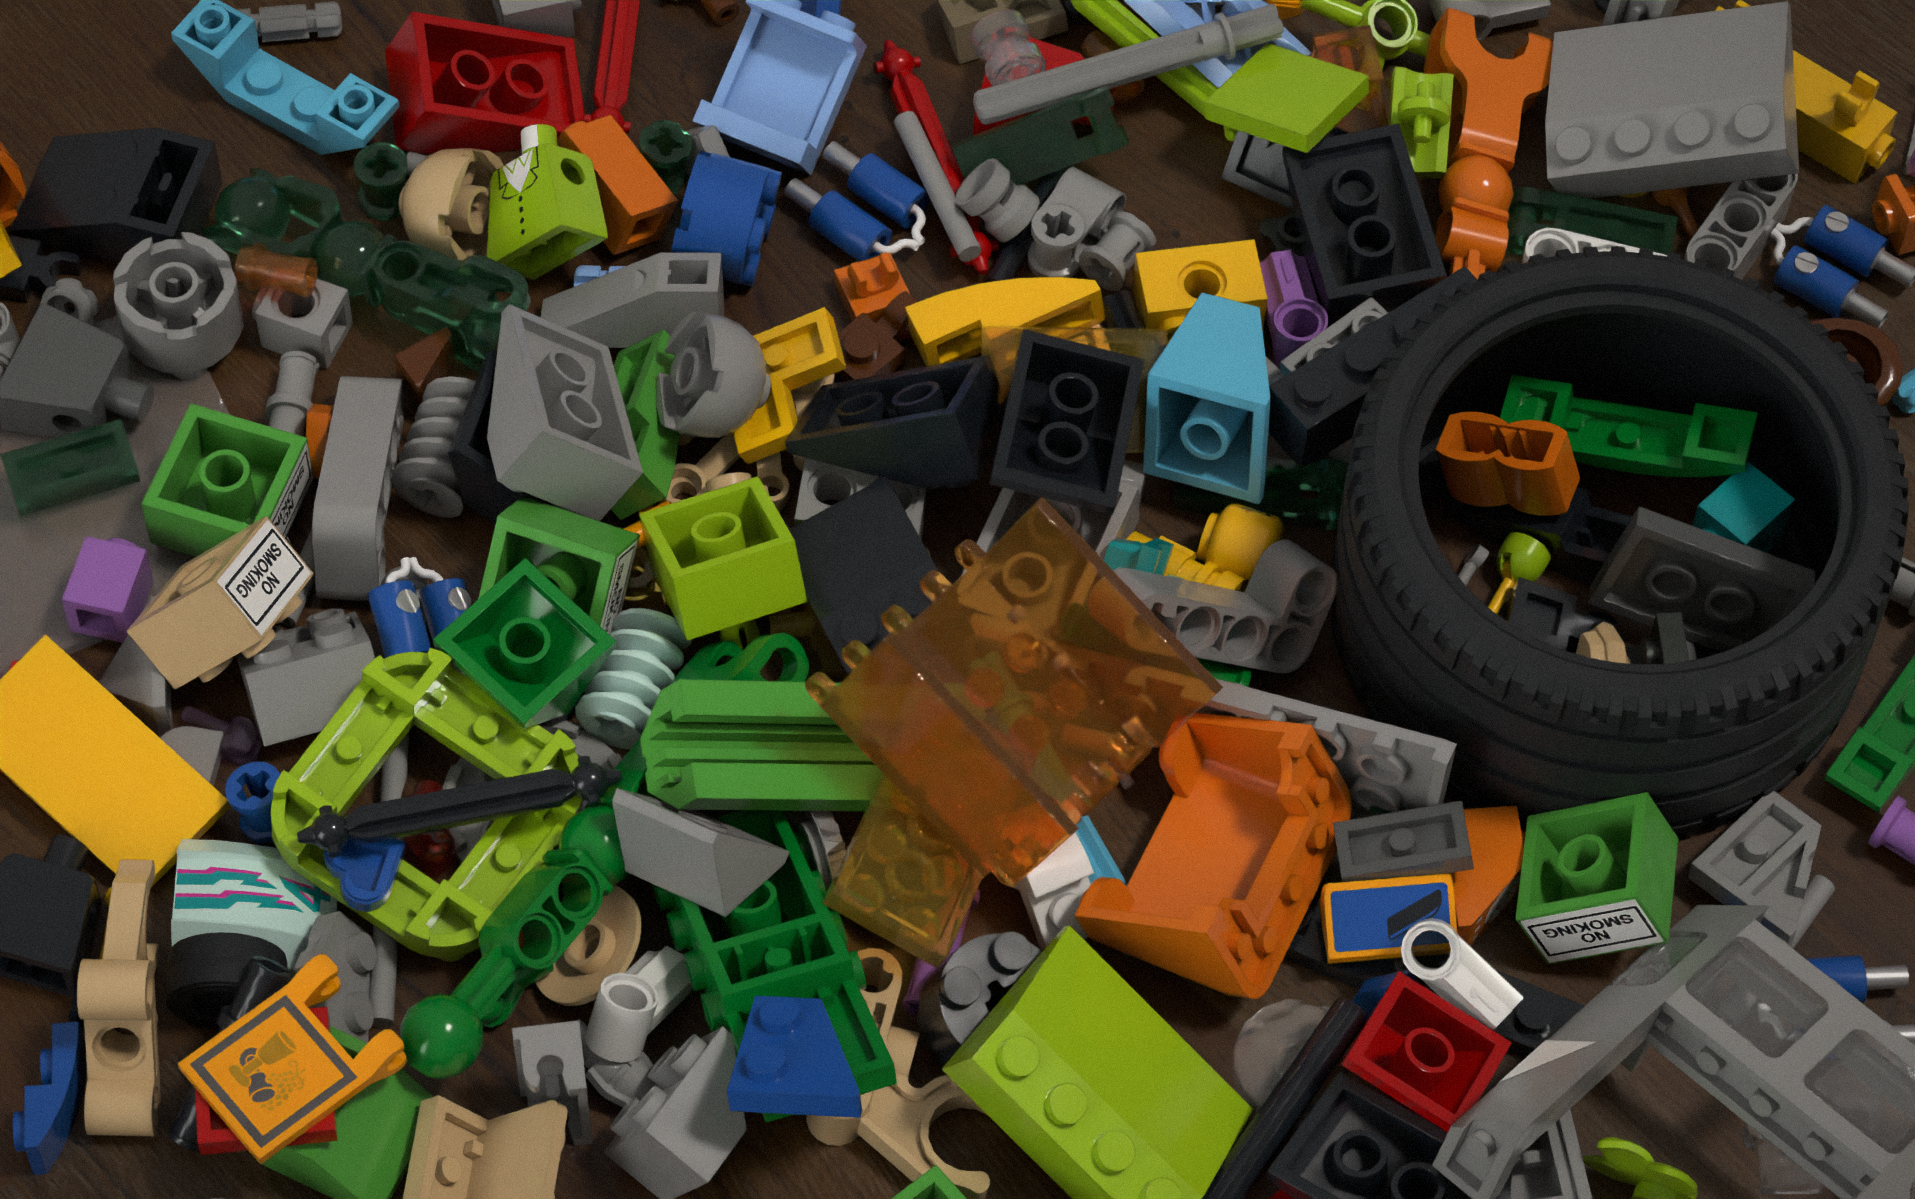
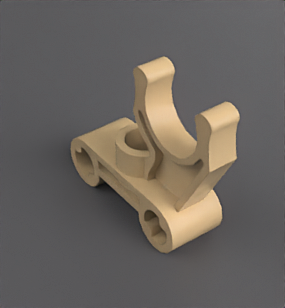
M120 859L116 876L112 882L103 958L82 959L80 962L77 981V1007L79 1018L84 1019L88 1080L85 1091L84 1121L87 1135L156 1136L158 1133L161 1093L157 1036L158 1015L156 1012L154 976L159 965V945L146 943L148 898L150 888L155 879L154 860ZM114 1028H126L135 1034H121Z
M867 948L858 951L857 953L866 978V985L878 987L877 993L865 990L860 991L894 1062L897 1084L860 1095L862 1104L861 1118L807 1115L806 1122L810 1132L817 1140L833 1146L851 1143L861 1136L912 1182L937 1165L967 1199H985L990 1185L987 1173L984 1171L959 1170L944 1163L934 1152L928 1135L932 1122L944 1112L965 1108L976 1109L984 1114L986 1113L947 1074L934 1078L922 1088H914L909 1084L908 1077L920 1033L892 1026L901 990L903 971L897 959L882 949Z

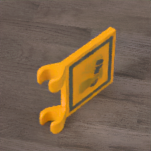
M318 954L313 957L287 985L178 1063L180 1071L260 1165L367 1086L398 1072L405 1066L407 1061L406 1055L403 1052L404 1043L391 1029H384L375 1035L352 1059L308 1008L328 1000L341 987L340 978L337 976L339 973L338 968L325 954Z

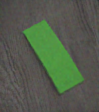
M664 329L619 351L614 363L615 373L643 474L611 508L620 520L667 498L675 470L679 433L673 431L674 429L664 427L660 423L656 408L658 374L662 372L670 375L671 365L675 357L673 354L665 353L671 336Z

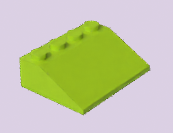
M1070 925L1064 926L942 1068L1072 1199H1202L1254 1110Z

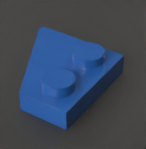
M755 996L727 1088L730 1111L861 1118L862 1104L859 1088L822 999Z

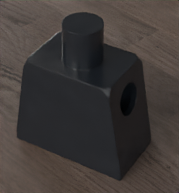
M65 835L53 836L42 861L13 853L5 856L0 863V977L73 997L77 989L80 962L82 959H90L102 911V900L95 878L81 872L89 854V849L77 839Z

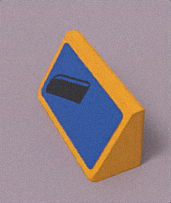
M1451 874L1328 883L1322 887L1319 910L1328 964L1402 958V941L1407 931L1418 921L1428 918L1443 920L1450 924L1457 932L1454 886ZM1429 930L1416 936L1412 945L1414 956L1450 954L1451 952L1449 941L1438 931Z

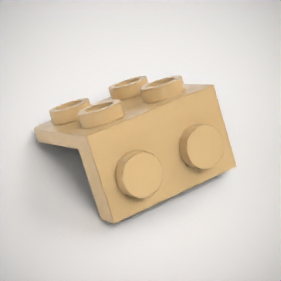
M439 1095L422 1100L403 1199H555L554 1190L560 1155L565 1144L567 1107L555 1100H549L487 1120Z

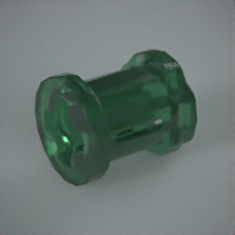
M668 120L654 121L650 126L641 130L638 141L639 151L670 191L676 195L683 188L686 173L682 163L690 156L692 149L691 136L678 123Z
M387 142L373 143L365 146L358 152L354 160L355 176L361 184L358 190L359 205L371 218L381 221L395 219L400 215L399 196L402 188L406 185L404 180L408 173L407 157L402 149Z

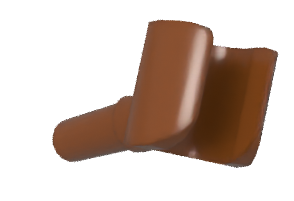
M1688 187L1652 191L1653 199L1657 203L1672 207L1690 242L1698 231L1699 225L1687 199Z

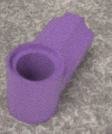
M1292 250L1272 252L1264 261L1260 262L1268 298L1265 317L1272 339V361L1279 369L1280 362L1328 328V315L1324 307L1318 303L1305 256L1294 254Z

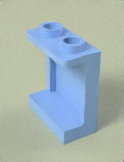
M746 0L745 3L751 8V11L711 103L703 99L701 100L693 122L698 127L714 125L717 127L722 140L812 175L867 45L857 33L853 32L856 26L854 22L833 12L823 10L821 17L818 18L800 11L802 2L799 0Z

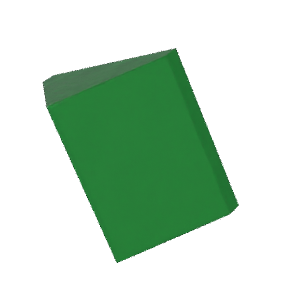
M524 558L433 639V645L441 652L448 654L452 658V662L518 724L526 729L568 714L615 649L616 640Z

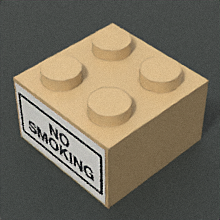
M265 516L181 565L128 628L127 633L174 689L179 688L196 677H199L205 683L226 669L232 662L233 656L242 652L246 658H250L264 649L276 637V633L272 629L273 625L286 619L302 604L303 601L298 594L314 573L271 520Z

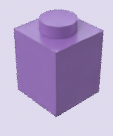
M88 536L85 537L62 597L70 632L121 643L124 642L128 635V628L143 611L154 582L146 549L139 548L134 543L121 538H110L106 541Z

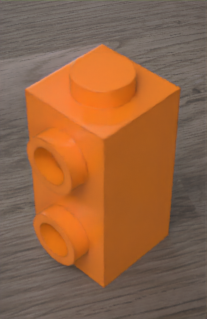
M612 115L587 123L585 121H578L568 126L560 134L557 141L558 146L585 154L592 160L608 233V239L603 242L612 254L616 255L661 239L678 199Z

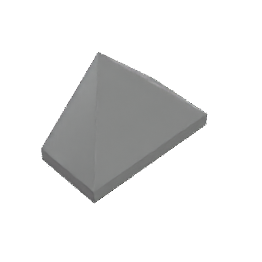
M155 596L150 597L144 609L149 605V603L154 599ZM128 634L99 683L160 738L163 734L173 729L172 686Z

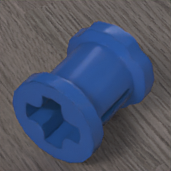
M254 761L244 764L233 771L227 779L225 786L226 798L232 808L240 813V829L249 841L256 844L274 843L272 840L271 804L273 789L280 773L271 764ZM245 784L251 794V797L248 799L243 790Z

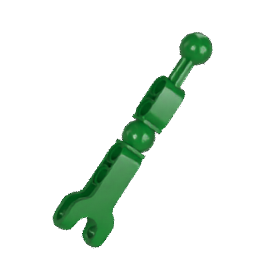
M787 633L759 636L743 650L733 641L715 642L700 648L677 674L673 683L679 679L767 681L761 676L760 670L769 660L773 651L778 652L783 660L782 674L776 681L805 682L809 672V662L801 644ZM719 659L725 662V664L716 667ZM640 739L614 768V770H621L622 780L609 787L605 794L600 797L601 805L589 807L587 803L585 809L568 819L559 836V849L548 850L542 857L545 864L533 867L528 871L485 921L480 930L479 937L482 957L450 995L440 993L427 996L407 1010L399 1026V1037L404 1043L403 1052L406 1055L409 1066L427 1077L443 1080L457 1076L474 1065L483 1048V1024L481 1019L522 970H539L554 964L595 916L602 904L603 896H608L613 891L614 885L631 875L625 872L612 799L617 788L659 799L647 790L645 777L647 767L646 760L642 756ZM559 884L562 885L564 892L562 904L558 897ZM520 930H522L525 939L523 951H521L518 942Z

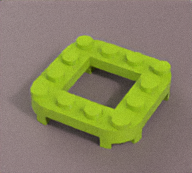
M429 648L428 653L404 652L385 659L379 655L362 670V680L290 772L288 773L283 770L278 777L273 789L271 804L272 840L281 857L294 871L390 937L419 954L453 962L460 960L467 953L480 947V930L485 921L528 871L533 867L545 864L542 857L548 850L559 849V836L567 820L582 811L584 800L575 795L561 807L495 819L449 881L443 879L440 884L402 859L388 900L379 909L369 912L358 911L344 901L340 888L341 880L333 877L327 870L324 861V850L316 845L298 843L297 833L312 825L315 818L320 815L319 808L322 806L330 805L333 812L343 816L413 725L495 780L549 769L572 773L575 767L578 766L577 759L579 757L575 752L576 745L560 729L554 735L538 724L524 729L470 678L453 668L452 658L448 654Z

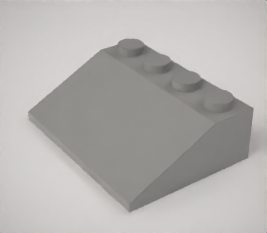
M1789 2L1554 32L1545 119L1547 179L1562 201L1568 202L1799 173L1791 7Z

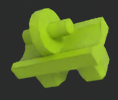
M1395 66L1391 81L1388 125L1399 123L1416 179L1423 180L1426 177L1441 179L1446 174L1454 74H1423L1404 67Z

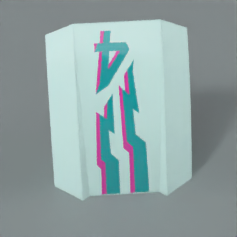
M182 839L177 849L173 914L171 919L172 946L187 937L205 933H239L259 937L277 945L283 950L286 955L287 969L290 971L291 980L296 975L293 968L300 953L304 952L308 946V935L317 916L337 912V900L294 871L281 857L277 848L229 841Z

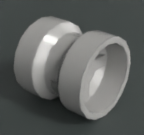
M994 158L979 164L963 181L955 197V203L968 215L982 218L985 230L1001 243L1014 238L1028 225L1040 203L1039 197L1023 184L1015 185L1010 180V171Z

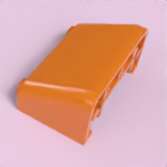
M1180 711L1171 731L1163 740L1159 750V765L1164 772L1167 782L1174 791V795L1127 886L1120 879L1100 877L1094 880L1082 895L1074 916L1085 933L1095 942L1226 995L1258 999L1270 987L1337 851L1333 823L1350 820L1352 810L1351 794L1346 782L1311 724Z

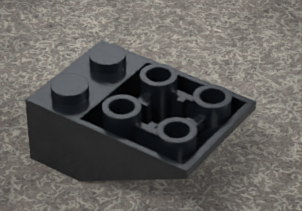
M158 127L53 137L10 230L11 236L40 240L42 244L120 263L126 252L142 240L152 237L154 244L167 239H182L181 232H190L200 236L223 184L215 141Z

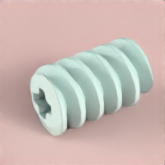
M630 608L616 616L612 623V633H610V636L616 640V647L587 686L585 695L582 696L575 707L576 718L586 732L594 735L605 744L622 749H631L640 739V733L645 728L660 691L672 684L675 679L674 673L671 670L678 669L684 662V655L680 649L688 648L693 639L686 640L674 617L645 608Z

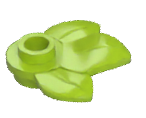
M1604 1137L1598 1140L1596 1146L1603 1156L1586 1155L1582 1157L1583 1163L1599 1173L1613 1180L1636 1186L1631 1197L1632 1199L1697 1198L1698 1186L1688 1174L1670 1165L1655 1162L1647 1150L1634 1142L1615 1137Z

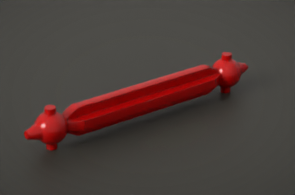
M605 0L593 89V101L597 109L592 115L584 114L583 121L587 123L612 115L627 134L630 132L631 122L624 121L620 111L628 101L640 0Z
M886 40L884 42V54L879 62L873 63L875 74L882 73L887 80L892 82L890 94L898 113L913 111L916 114L956 196L964 178L925 85L913 74L914 68L921 67L920 57H912L907 50L899 48L891 40ZM963 210L981 247V253L971 261L962 262L972 266L980 275H985L988 273V260L991 253L998 251V242L996 239L990 240L984 233L979 232L981 223L979 216L972 217ZM951 246L950 255L952 258H957L958 255L954 247Z

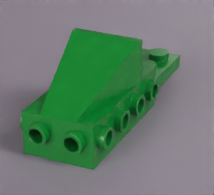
M739 810L714 817L719 821L790 852L785 864L726 917L651 883L659 910L671 909L672 911L666 915L676 950L680 951L688 948L689 952L684 953L683 956L693 991L696 992L703 989L706 991L705 994L701 995V1002L711 1033L722 1026L729 1031L733 1038L737 1058L755 996L822 999L859 1088L860 1095L897 1084L894 1062L860 991L867 987L861 960L856 950L849 952L847 950V938L841 917L837 910L829 911L828 909L829 901L819 870L812 872L810 870L809 853L802 833L800 831L793 833L784 812L780 810ZM762 1113L766 1123L795 1115Z

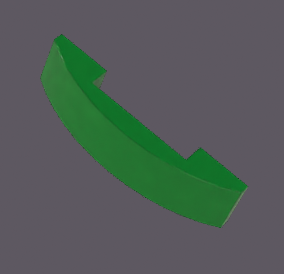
M1511 375L1500 418L1507 423L1522 420H1538L1561 427L1568 433L1574 458L1578 463L1644 475L1712 477L1745 472L1758 421V412L1695 403L1693 415L1577 398L1573 394V384Z
M1915 655L1864 727L1857 729L1824 778V780L1878 813L1887 805L1915 769Z

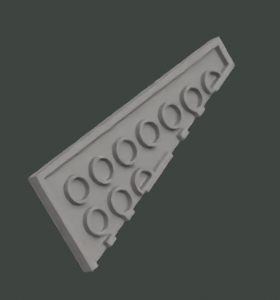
M972 614L967 623L973 636L961 642L960 666L966 668L974 660L981 661L988 654H996L1015 688L1027 693L1045 694L1046 701L1132 736L1138 735L1141 739L1151 738L1153 744L1159 747L1171 731L1180 711L1311 724L1348 786L1352 803L1350 820L1439 805L1444 802L1457 744L1446 739Z

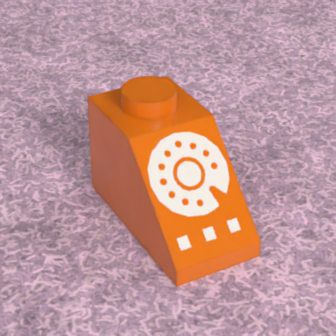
M1517 805L1464 809L1474 869L1448 874H1451L1454 886L1457 934L1470 946L1477 941L1519 893L1526 829H1521Z

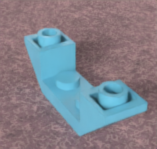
M201 0L171 32L174 43L227 103L320 155L365 147L400 107L397 98L351 73L336 90H333L259 48L255 20L220 0Z

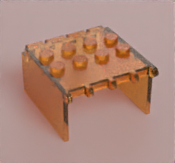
M1041 497L987 553L977 543L969 539L959 544L955 548L954 554L957 561L967 572L954 584H951L944 575L936 570H931L920 580V587L931 599L932 603L915 619L898 605H891L881 614V621L890 634L872 652L862 642L858 640L850 641L842 649L841 654L843 660L853 671L839 686L822 672H816L805 682L809 695L982 879L992 872L1002 884L1012 888L1079 829L1076 825L1081 821V816L1088 815L1118 785L1119 780L1125 779L1151 753V744L1157 748L1223 688L1044 497Z

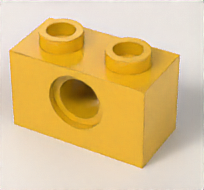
M1254 239L1135 253L1132 288L1137 311L1146 333L1154 334L1159 345H1167L1196 302L1197 298L1194 297L1200 296L1202 292L1260 307L1263 331L1268 298Z

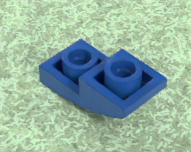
M79 1022L52 1023V1048L41 1049L40 1054L42 1085L25 1086L24 1111H15L13 1113L16 1152H26L33 1175H42L49 1172L67 1142L78 1114L87 1069L86 1045Z

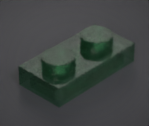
M121 419L0 454L20 517L141 482Z

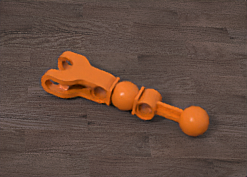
M1451 7L1445 10L1431 31L1424 65V74H1454L1446 174L1441 178L1437 190L1439 205L1443 213L1437 219L1435 239L1442 262L1450 264L1449 275L1465 266L1478 280L1479 275L1491 270L1496 273L1505 255L1509 237V229L1507 227V222L1509 221L1508 210L1514 196L1512 181L1508 173L1515 163L1514 157L1519 140L1521 117L1531 109L1536 102L1537 96L1549 85L1553 40L1529 32L1527 42L1518 48L1510 59L1498 58L1487 52L1477 40L1474 16Z

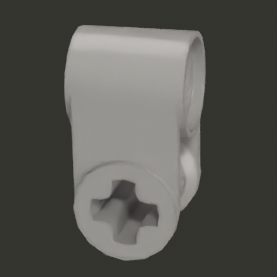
M1075 167L1069 168L1058 181L1052 194L1040 209L1035 212L1031 220V235L1034 238V242L1028 251V266L1031 272L1037 277L1072 278L1076 275L1081 267L1079 255L1087 246L1096 245L1108 231L1107 225L1111 217L1116 212L1124 210L1126 194Z

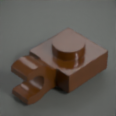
M904 291L888 304L881 318L876 323L866 314L862 313L838 333L846 369L834 374L842 381H849L893 373L905 363V348L901 344L912 338L905 307L918 301L907 291Z

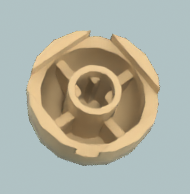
M472 148L446 149L427 156L416 166L406 185L401 190L399 211L406 233L412 245L418 251L436 263L453 268L474 270L478 269L475 266L476 263H487L490 179L494 171L504 166L501 159L488 150Z

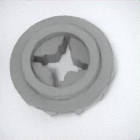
M804 811V822L798 824V831L802 833L807 846L811 864L810 870L811 872L819 870L826 888L829 905L832 908L850 903L853 894V879L850 873V862L845 850V842H843L840 835L839 825L834 821L831 811Z

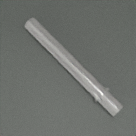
M1274 4L1230 17H1225L1223 13H1218L1214 15V21L978 90L973 98L974 109L980 122L988 125L1224 55L1227 60L1235 58L1236 51L1282 38L1281 33L1284 32L1283 24L1278 17L1277 7Z

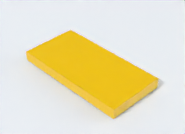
M46 634L0 679V771L74 839L86 845L89 852L115 876L120 859L154 860L155 879L151 886L152 888L177 862V849L181 840H199L231 807L227 798Z

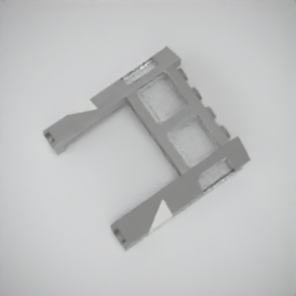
M1697 905L1670 929L1668 943L1652 945L1450 1127L1432 1166L1470 1198L1495 1199L1500 1195L1520 1154L1617 1065L1621 1063L1630 1072H1633L1642 1062L1649 1046H1652L1840 1199H1915V1045L1895 1030L1892 1025L1881 1019L1843 989L1836 981L1829 978L1791 948L1784 940L1763 926L1761 921L1769 906Z

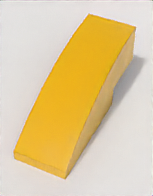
M1065 277L1015 278L979 283L940 293L905 307L912 340L926 366L964 360L986 351L995 369L1014 361L1023 329L1065 339L1105 321L1101 289L1096 280Z

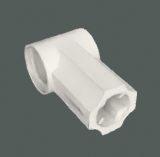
M1434 918L1420 920L1411 926L1404 936L1401 954L1403 963L1408 970L1423 980L1438 996L1491 1030H1494L1524 998L1519 991L1445 921ZM1429 930L1438 931L1443 934L1449 941L1451 948L1447 961L1433 968L1420 964L1412 951L1413 941L1416 936Z
M668 946L656 952L648 950L625 973L611 974L604 978L585 1033L586 1044L592 1052L606 1060L620 1063L633 1061L640 1056L647 1035L692 991L683 954Z

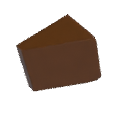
M447 327L436 331L396 353L394 356L397 378L404 380L405 398L416 412L419 405L423 402L422 396L428 383L437 378L451 376L455 369L452 333Z

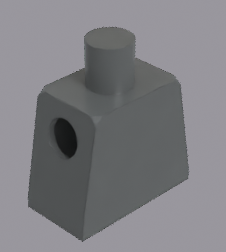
M41 303L0 380V424L2 429L12 432L94 443L102 439L114 413L139 421L145 420L153 403L154 388L151 385L131 380L133 372L127 346L120 339L50 305Z

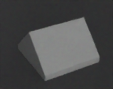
M618 788L612 799L625 872L725 917L785 864L790 852L697 810L676 809L663 800Z

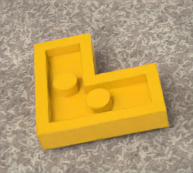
M825 307L753 336L759 342L766 362V373L770 376L771 387L765 404L755 411L751 419L733 433L738 454L747 464L787 449L785 441L798 422L791 394L792 390L846 369L834 318Z

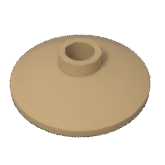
M614 885L613 891L608 896H603L602 904L595 916L553 964V972L536 981L540 991L550 1000L564 1006H578L589 1003L597 998L604 978L611 974L625 973L640 941L641 915L633 897L622 888Z

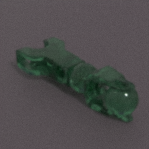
M250 168V177L235 180L220 192L215 204V224L202 229L204 238L212 240L222 250L243 257L247 268L272 281L282 266L348 289L349 296L354 297L365 294L368 305L377 307L380 304L385 312L394 319L429 335L447 327L452 333L454 356L467 367L477 372H480L487 352L494 349L496 342L499 340L503 310L510 304L526 311L531 302L528 285L524 276L508 266L483 255H472L464 260H456L413 242L397 241L396 237L390 234L384 237L379 230L369 223L355 220L343 222L338 199L332 189L291 175L277 178L262 168ZM290 214L317 228L306 236H299L293 242L286 243L280 241L285 236L289 226ZM503 291L512 294L505 301L501 302L496 293Z

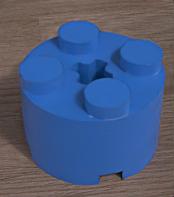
M700 151L695 160L681 206L683 213L680 228H676L671 253H721L723 281L753 287L760 265L763 239H768L776 210L774 203L782 172L720 154Z

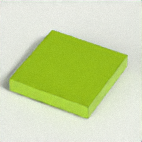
M1266 43L1204 102L1205 119L1308 153L1369 93V75Z

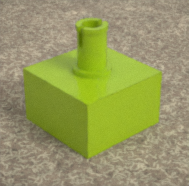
M758 476L639 514L653 576L687 641L720 630L721 642L733 641L743 650L739 630L745 632L747 645H749L760 636L756 618L808 602L795 540Z

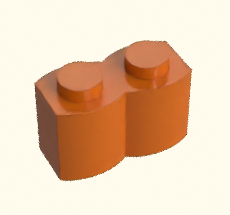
M1483 412L1455 413L1449 415L1436 447L1437 456L1450 495L1460 502L1473 506L1494 507L1509 504L1521 512L1532 515H1559L1568 511L1580 480L1568 433L1561 427L1545 421L1522 420L1507 423L1497 416Z

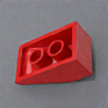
M412 11L385 49L390 95L399 100L400 106L393 114L396 148L398 150L433 154L440 150L459 148L488 150L492 153L522 150L520 133L525 127L536 124L550 125L556 129L558 141L560 134L568 126L575 122L583 121L585 113L573 38Z

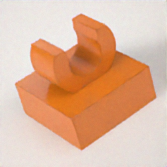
M882 253L879 256L854 262L834 270V284L851 321L864 313L876 323L881 318L885 308L897 295L904 291L909 293L891 253Z

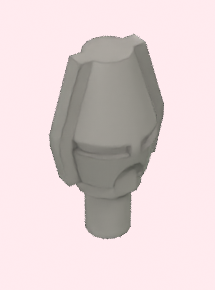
M578 1019L580 1022L583 1057L586 1059L584 1065L589 1069L585 1075L601 1096L621 1107H624L634 1097L641 1101L655 1084L648 1078V1074L654 1066L648 1056L642 1051L638 1058L623 1063L599 1057L586 1044L585 1033L588 1026Z

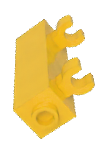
M1738 0L1734 8L1748 7L1750 5L1742 0ZM1718 6L1715 11L1725 10V9L1722 8V7H1720V6ZM1793 50L1798 150L1856 184L1870 166L1878 170L1891 154L1896 139L1890 136L1897 111L1875 99L1880 83L1860 70L1856 73L1851 85Z

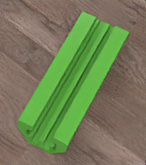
M679 679L660 691L640 737L642 756L646 760L647 772H645L648 792L680 810L999 813V799L993 767H990L989 756L985 746L984 716L978 686Z

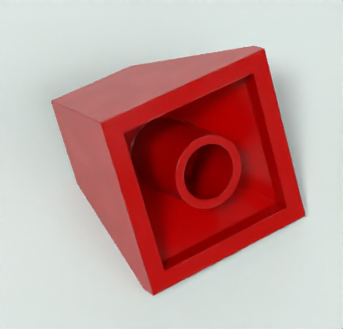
M1399 971L1367 1018L1364 1026L1345 1054L1341 1065L1448 1133L1450 1127L1479 1101L1512 1042Z

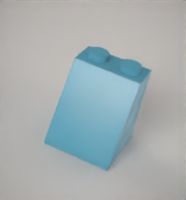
M1203 292L1200 294L1148 373L1143 473L1260 504L1264 497L1270 412V390L1260 307Z

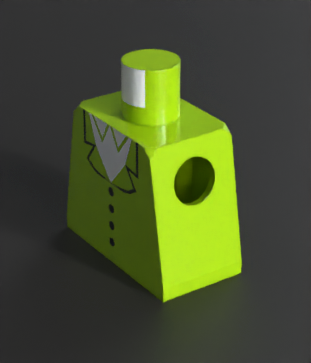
M545 124L531 125L522 129L520 133L522 155L494 171L490 179L487 266L533 280L608 239L592 160L585 154L558 146L556 129Z

